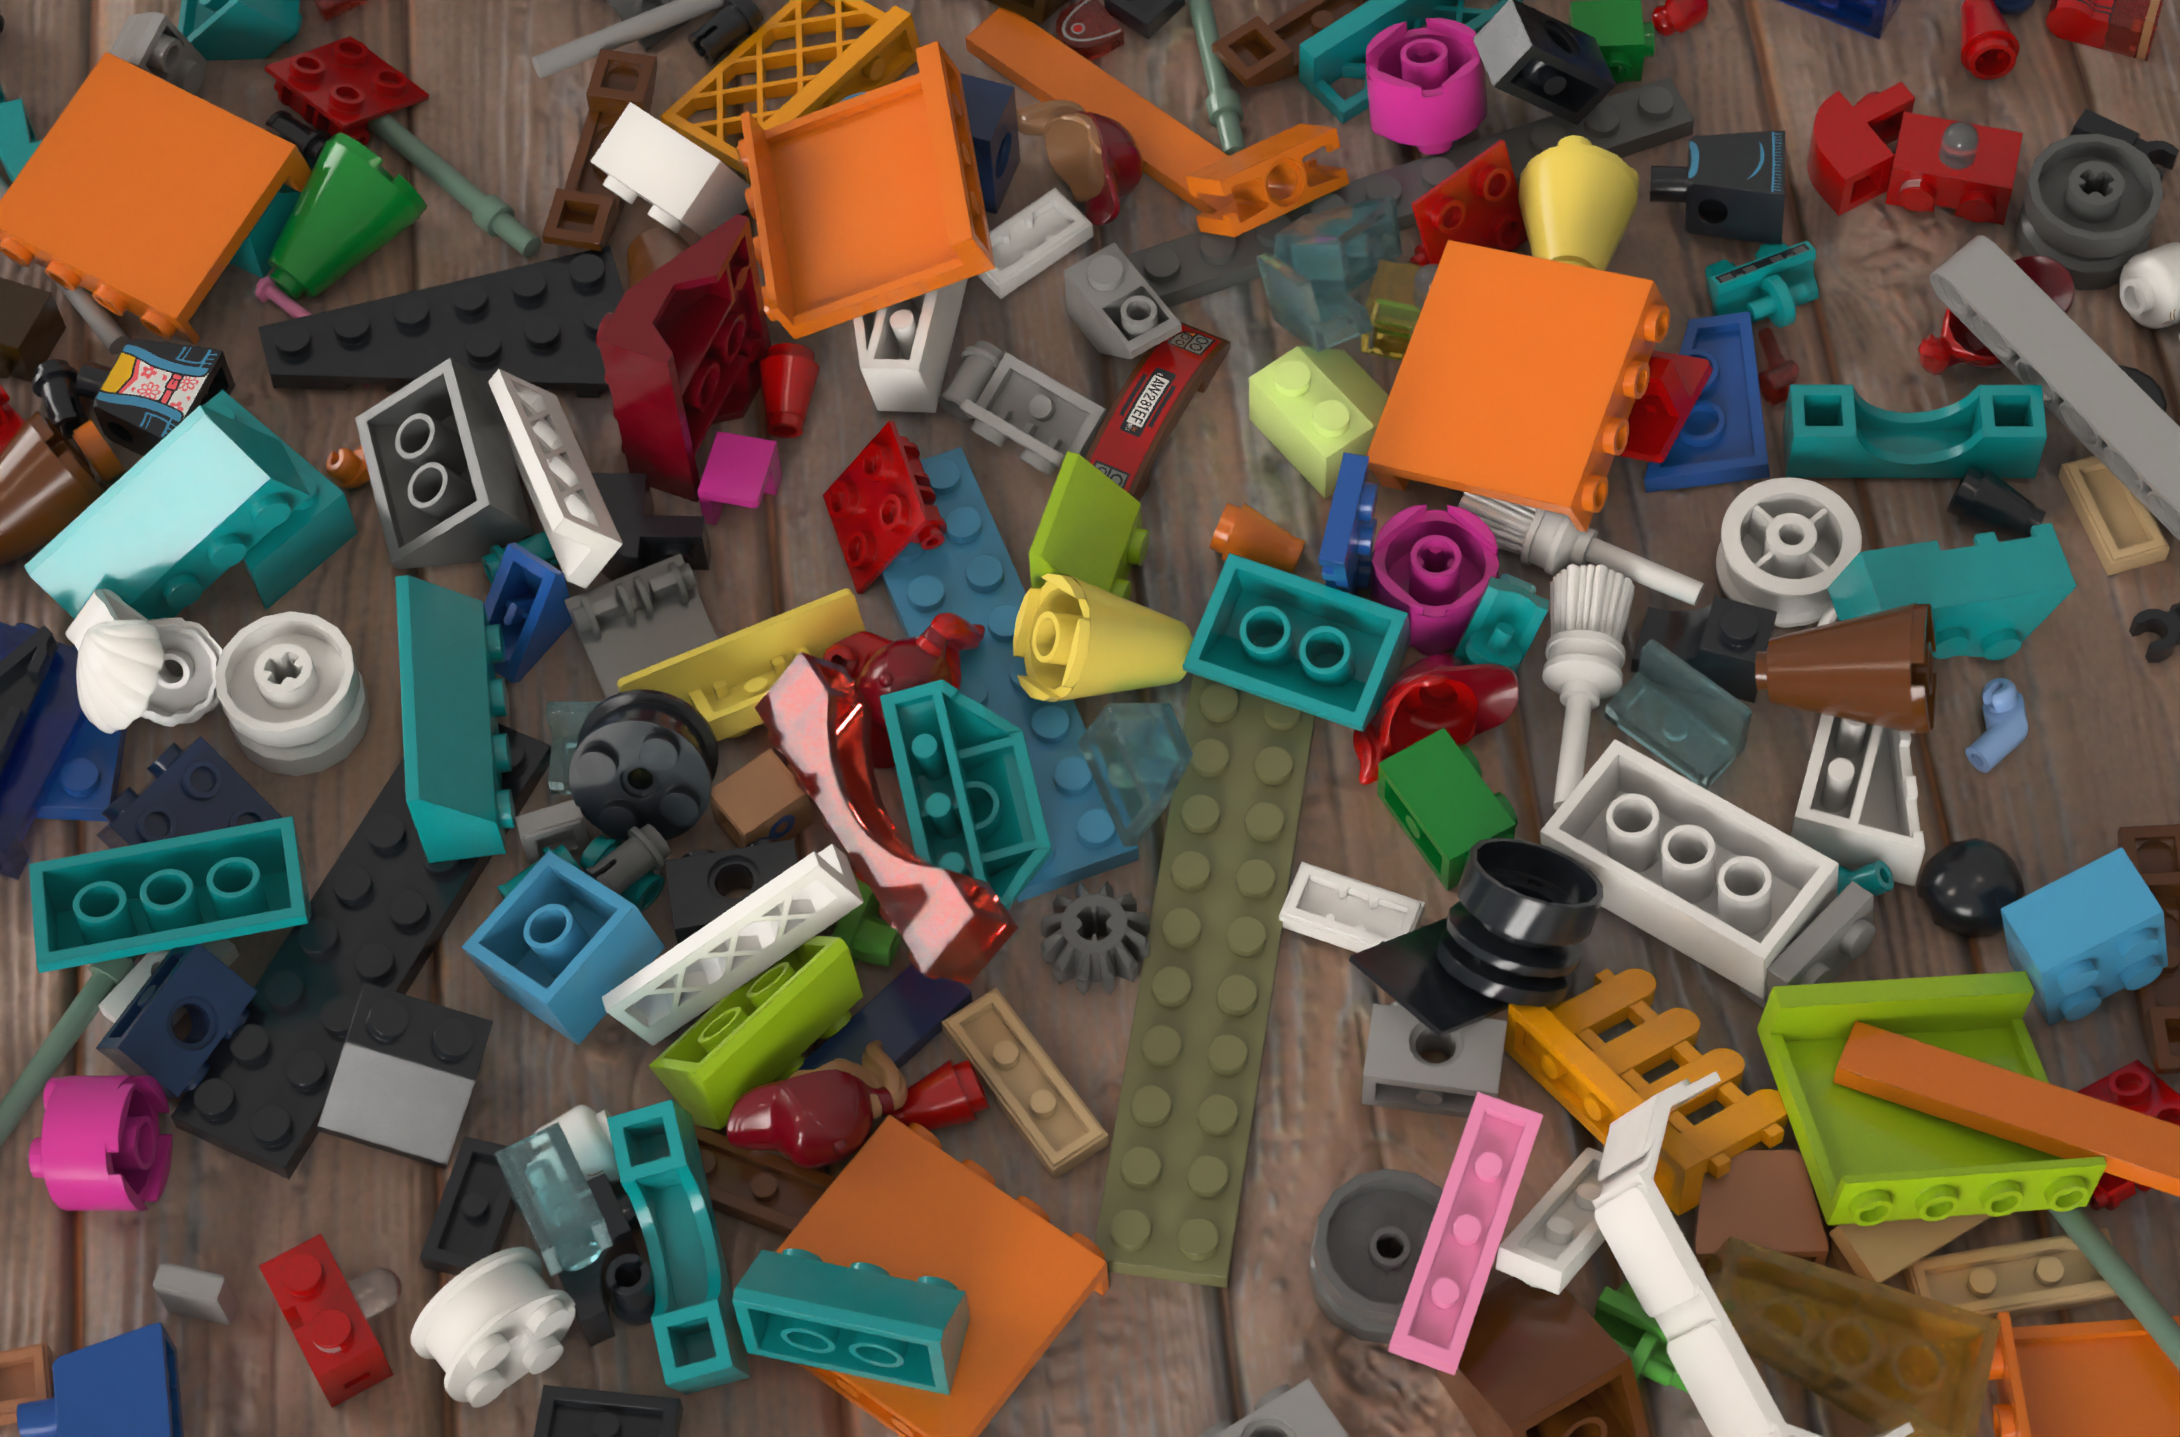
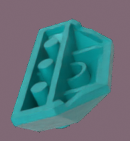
M942 679L880 696L933 934L935 937H940L1000 921L1053 853L1023 730L984 705L963 695L957 688Z

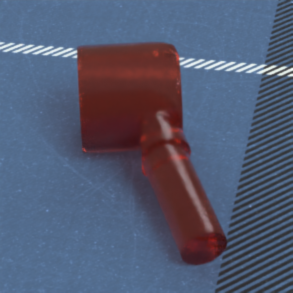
M1763 328L1758 332V337L1768 360L1769 369L1758 374V381L1765 400L1770 405L1775 406L1787 401L1790 384H1795L1797 381L1799 368L1793 360H1785L1780 352L1772 329Z

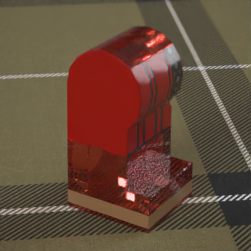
M2051 0L2046 16V26L2052 34L2060 39L2148 61L2164 0Z

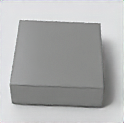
M574 800L515 816L529 866L544 856L542 849L546 846L553 850L560 844H563L569 853L573 855L584 852L590 844L581 809L579 806H576Z
M171 1263L160 1264L152 1286L167 1311L232 1326L239 1302L224 1275Z

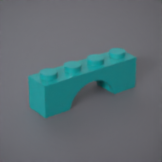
M1790 384L1782 424L1786 478H1963L1969 467L1982 473L1988 468L1999 478H2035L2047 439L2042 385H1978L1969 395L1949 406L1926 412L1904 413L1884 410L1869 404L1859 396L1853 385Z
M668 1100L608 1117L607 1122L620 1181L636 1212L650 1259L655 1290V1308L651 1321L666 1386L684 1395L751 1377L741 1330L732 1302V1289L692 1114L674 1100Z

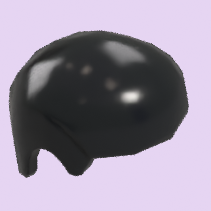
M1978 838L1952 842L1940 850L1924 865L1917 886L1918 897H1922L1925 900L1935 925L1945 927L1966 938L1993 936L2004 928L2001 908L2023 898L2025 895L2022 877L2015 861L2006 851L1993 842Z

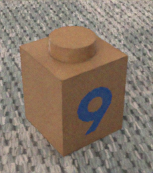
M771 748L711 789L710 804L714 821L736 848L746 847L749 843L760 839L790 840L814 823L809 797L814 795V790L810 781L795 763L785 766Z

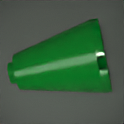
M338 132L336 135L334 134L326 142L267 259L269 265L274 269L273 273L269 276L270 280L295 300H298L302 294L312 299L317 297L419 220L422 213L427 209L423 198L400 174L394 178L380 166L384 160L355 139Z

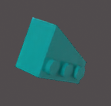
M221 390L203 406L280 440L310 494L305 501L291 512L284 523L273 528L241 560L265 610H267L353 538L358 531L345 493L224 390Z

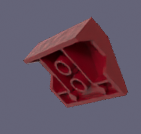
M736 214L628 289L614 313L608 312L605 314L596 336V344L601 350L605 367V382L609 385L614 405L613 416L618 422L622 439L621 450L626 456L629 473L647 474L650 487L696 503L699 501L697 491L700 479L695 455L712 424L744 418L762 385L759 364L762 359L766 358L767 349L771 346L749 217Z

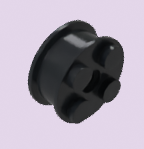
M631 690L615 694L595 706L582 724L577 747L573 753L568 773L572 798L576 806L580 807L581 813L585 818L610 838L626 841L629 839L628 830L634 826L641 829L647 823L652 825L665 841L680 836L700 820L708 806L712 782L719 761L718 743L715 734L699 711L676 696L655 690Z

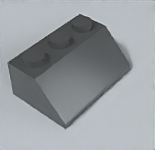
M452 358L447 359L355 417L391 565L398 569L482 562L481 557L490 554L491 546L498 544L502 549L507 547L509 543H516L534 532L503 416L493 392L486 380Z

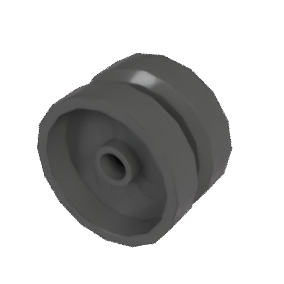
M2102 134L2071 135L2051 143L2034 160L2023 197L2024 201L2015 228L2019 252L2023 257L2043 255L2061 263L2070 272L2075 290L2106 289L2120 283V275L2124 264L2134 255L2147 250L2164 194L2160 173L2145 153L2125 140Z
M1381 1169L1356 1175L1332 1193L1318 1217L1311 1248L1308 1276L1315 1302L1333 1325L1359 1340L1390 1344L1443 1192L1442 1188L1416 1173ZM1389 1255L1394 1259H1386L1385 1257Z

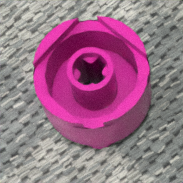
M1426 18L1425 28L1407 30V21L1394 24L1378 33L1366 48L1365 67L1372 131L1392 141L1417 146L1419 151L1424 154L1437 155L1448 151L1452 147L1454 140L1460 139L1475 130L1487 117L1485 67L1473 41V38L1477 35L1476 32L1470 27L1454 20Z
M1427 504L1412 506L1400 511L1391 517L1379 531L1372 556L1370 601L1408 613L1411 630L1409 646L1415 647L1418 652L1426 656L1445 653L1448 649L1456 647L1490 577L1498 579L1499 574L1498 547L1493 532L1475 514L1461 507L1451 505L1447 506V511L1426 510Z
M79 1075L50 1078L44 1088L43 1102L45 1114L41 1137H36L31 1143L29 1166L34 1178L45 1179L46 1187L54 1203L65 1211H143L148 1209L144 1204L145 1202H157L165 1189L172 1159V1134H160L158 1113H170L168 1101L160 1083L152 1076Z

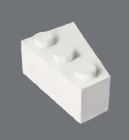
M968 278L853 319L860 370L878 411L936 413L938 398L940 397Z
M1822 714L1790 836L1852 871L1881 860L1889 867L1894 882L1915 887L1925 853L1923 831H1920L1916 801L1918 789L1916 776H1913L1909 748L1911 742L1910 733Z

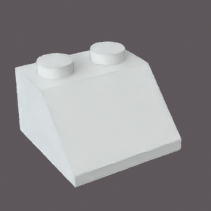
M631 102L590 161L608 175L602 184L631 205L640 196L653 205L647 215L675 233H678L684 225L700 237H703L736 214H741L749 209L745 198V190L751 186L721 160Z

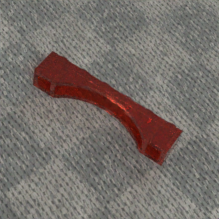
M800 651L755 706L756 711L769 730L767 733L768 740L779 752L786 756L796 772L794 776L796 784L802 791L812 797L824 815L822 818L823 826L844 846L852 859L850 862L852 871L870 887L881 904L879 906L880 915L891 927L899 932L910 949L908 958L913 966L931 979L937 980L942 977L970 985L1014 934L1018 926L988 882L947 869L935 868L917 855L898 833L883 804L874 773L871 745L872 707L844 666Z

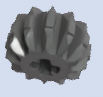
M1108 881L1100 888L1098 894H1089L1088 888L1080 882L1075 889V900L1057 894L1056 899L1053 901L1054 914L1043 915L1040 928L1041 935L1045 939L1040 944L1041 956L1046 964H1054V977L1058 980L1059 984L1076 977L1077 990L1084 996L1091 988L1092 982H1101L1102 988L1111 995L1115 989V977L1118 976L1134 982L1135 977L1138 975L1137 962H1143L1144 957H1148L1150 954V941L1146 938L1150 931L1149 918L1145 913L1137 912V901L1131 892L1114 899V889ZM1099 936L1105 937L1102 940H1098Z

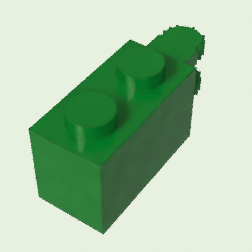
M1442 728L1379 762L1377 795L1442 885L1449 891L1458 886L1470 848L1484 839L1497 837L1516 839L1515 828L1518 825V819L1509 800L1500 792L1493 794L1481 778V767L1470 748L1465 744L1458 746L1446 729Z

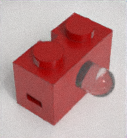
M1904 112L1885 204L1901 206L1917 212H1934L1935 205L1956 209V217L1972 222H1989L2004 225L2013 190L2023 133Z
M321 1233L259 1265L331 1408L394 1375L366 1319L393 1306L400 1298L402 1284L395 1272L387 1268H376L347 1283Z

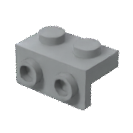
M1007 352L976 404L965 398L959 409L975 419L970 430L1000 448L1007 438L1024 447L1019 458L1050 477L1056 467L1061 469L1067 451L1080 454L1084 458L1086 457L1108 413V410Z
M1852 881L1767 968V996L1764 1000L1739 986L1740 992L1765 1009L1773 986L1831 983L1853 959L1859 957L1867 949L1875 935L1876 927L1873 925L1874 895Z

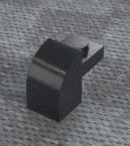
M591 473L623 543L601 570L608 579L613 581L680 553L685 564L689 563L692 570H709L711 546L704 516L653 515L654 504L647 474Z

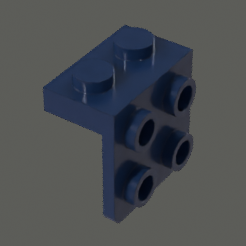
M200 736L183 750L173 742L147 768L155 778L139 794L130 786L126 788L101 813L110 822L97 836L110 849L283 817Z

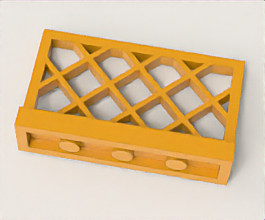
M790 0L766 21L758 31L748 37L660 116L661 122L723 163L743 173L747 183L751 186L749 172L742 163L738 146L735 148L727 143V135L743 133L741 116L727 118V106L757 101V113L751 115L763 130L837 104L847 96L860 92H869L891 84L917 61L915 49L920 47L912 14L896 5L889 11L884 12L863 0H822L835 7V14L805 18V14L821 0ZM871 26L859 38L845 40V29ZM836 31V42L806 47L805 36ZM796 37V49L766 53V49L776 40ZM833 60L819 74L806 76V64ZM797 66L796 78L766 82V71ZM757 72V84L727 89V84L735 76ZM794 95L779 110L767 111V99ZM717 108V120L699 123L687 121L696 111Z

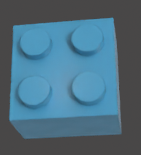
M2122 847L2001 908L2009 962L2015 972H2027L2035 991L2032 1000L2048 1026L2065 1018L2068 1021L2084 1018L2100 1006L2102 999L2124 988L2130 991L2140 989L2153 982L2161 974L2162 969L2168 966L2164 911Z
M548 850L461 948L494 989L579 1045L607 1014L602 996L652 963L663 951L665 945L636 905Z

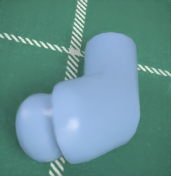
M2005 678L1993 679L1983 687L1981 696L1984 702L1982 709L1986 731L1965 750L1968 761L1973 767L1983 773H1987L2020 745L2028 734V720L2023 696L2017 691L2015 684Z

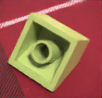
M1296 346L1249 377V420L1326 499L1334 494L1343 453L1367 455L1389 395L1345 350Z

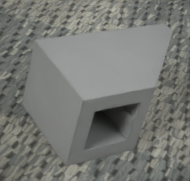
M156 11L128 16L109 52L193 95L199 90L203 82L204 69L208 64L206 59L168 17Z
M1115 242L1064 270L1067 314L1099 353L1131 360L1182 331V324Z

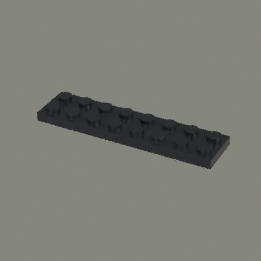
M498 723L499 734H508L512 757V771L501 773L502 790L511 789L515 816H518L553 761L554 755L551 745ZM404 757L311 899L312 916L308 924L297 925L292 928L254 987L258 992L246 1006L250 1011L246 1023L237 1028L232 1033L230 1039L222 1038L207 1060L211 1065L207 1075L194 1090H187L171 1115L177 1128L287 1179L291 1178L319 1131H316L363 983H369L406 995L493 856L428 863L406 802ZM510 828L505 829V836Z

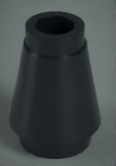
M1972 467L1967 469L1946 510L1959 517L1957 524L1985 532H1995L1996 535L2012 540L2030 537L2032 526L2041 524L2046 514V511L2036 507L2033 502L1988 468L1982 473Z

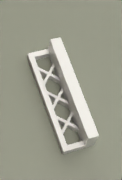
M498 369L488 383L506 422L505 427L515 463L566 581L586 589L622 546V540L557 396Z
M834 844L829 845L818 854L813 851L602 996L606 1012L650 1045H656L863 904L864 902L847 855Z

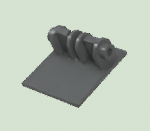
M681 553L564 600L606 699L620 693L617 686V681L620 678L718 639L696 590L697 582L689 563L685 564Z

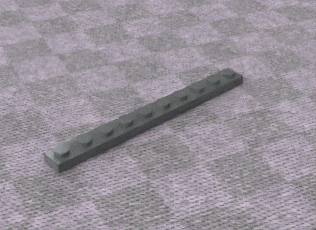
M1668 77L1604 98L1578 125L1552 115L1451 148L1445 153L1430 155L1351 181L1350 184L1237 237L1195 232L1125 256L1169 308L1417 226L1411 203L1501 139L1506 143L1519 190L1520 175L1529 161L1548 148L1556 147L1558 142L1566 136L1576 135L1585 137L1592 145L1623 158L1692 135L1695 119L1672 79Z

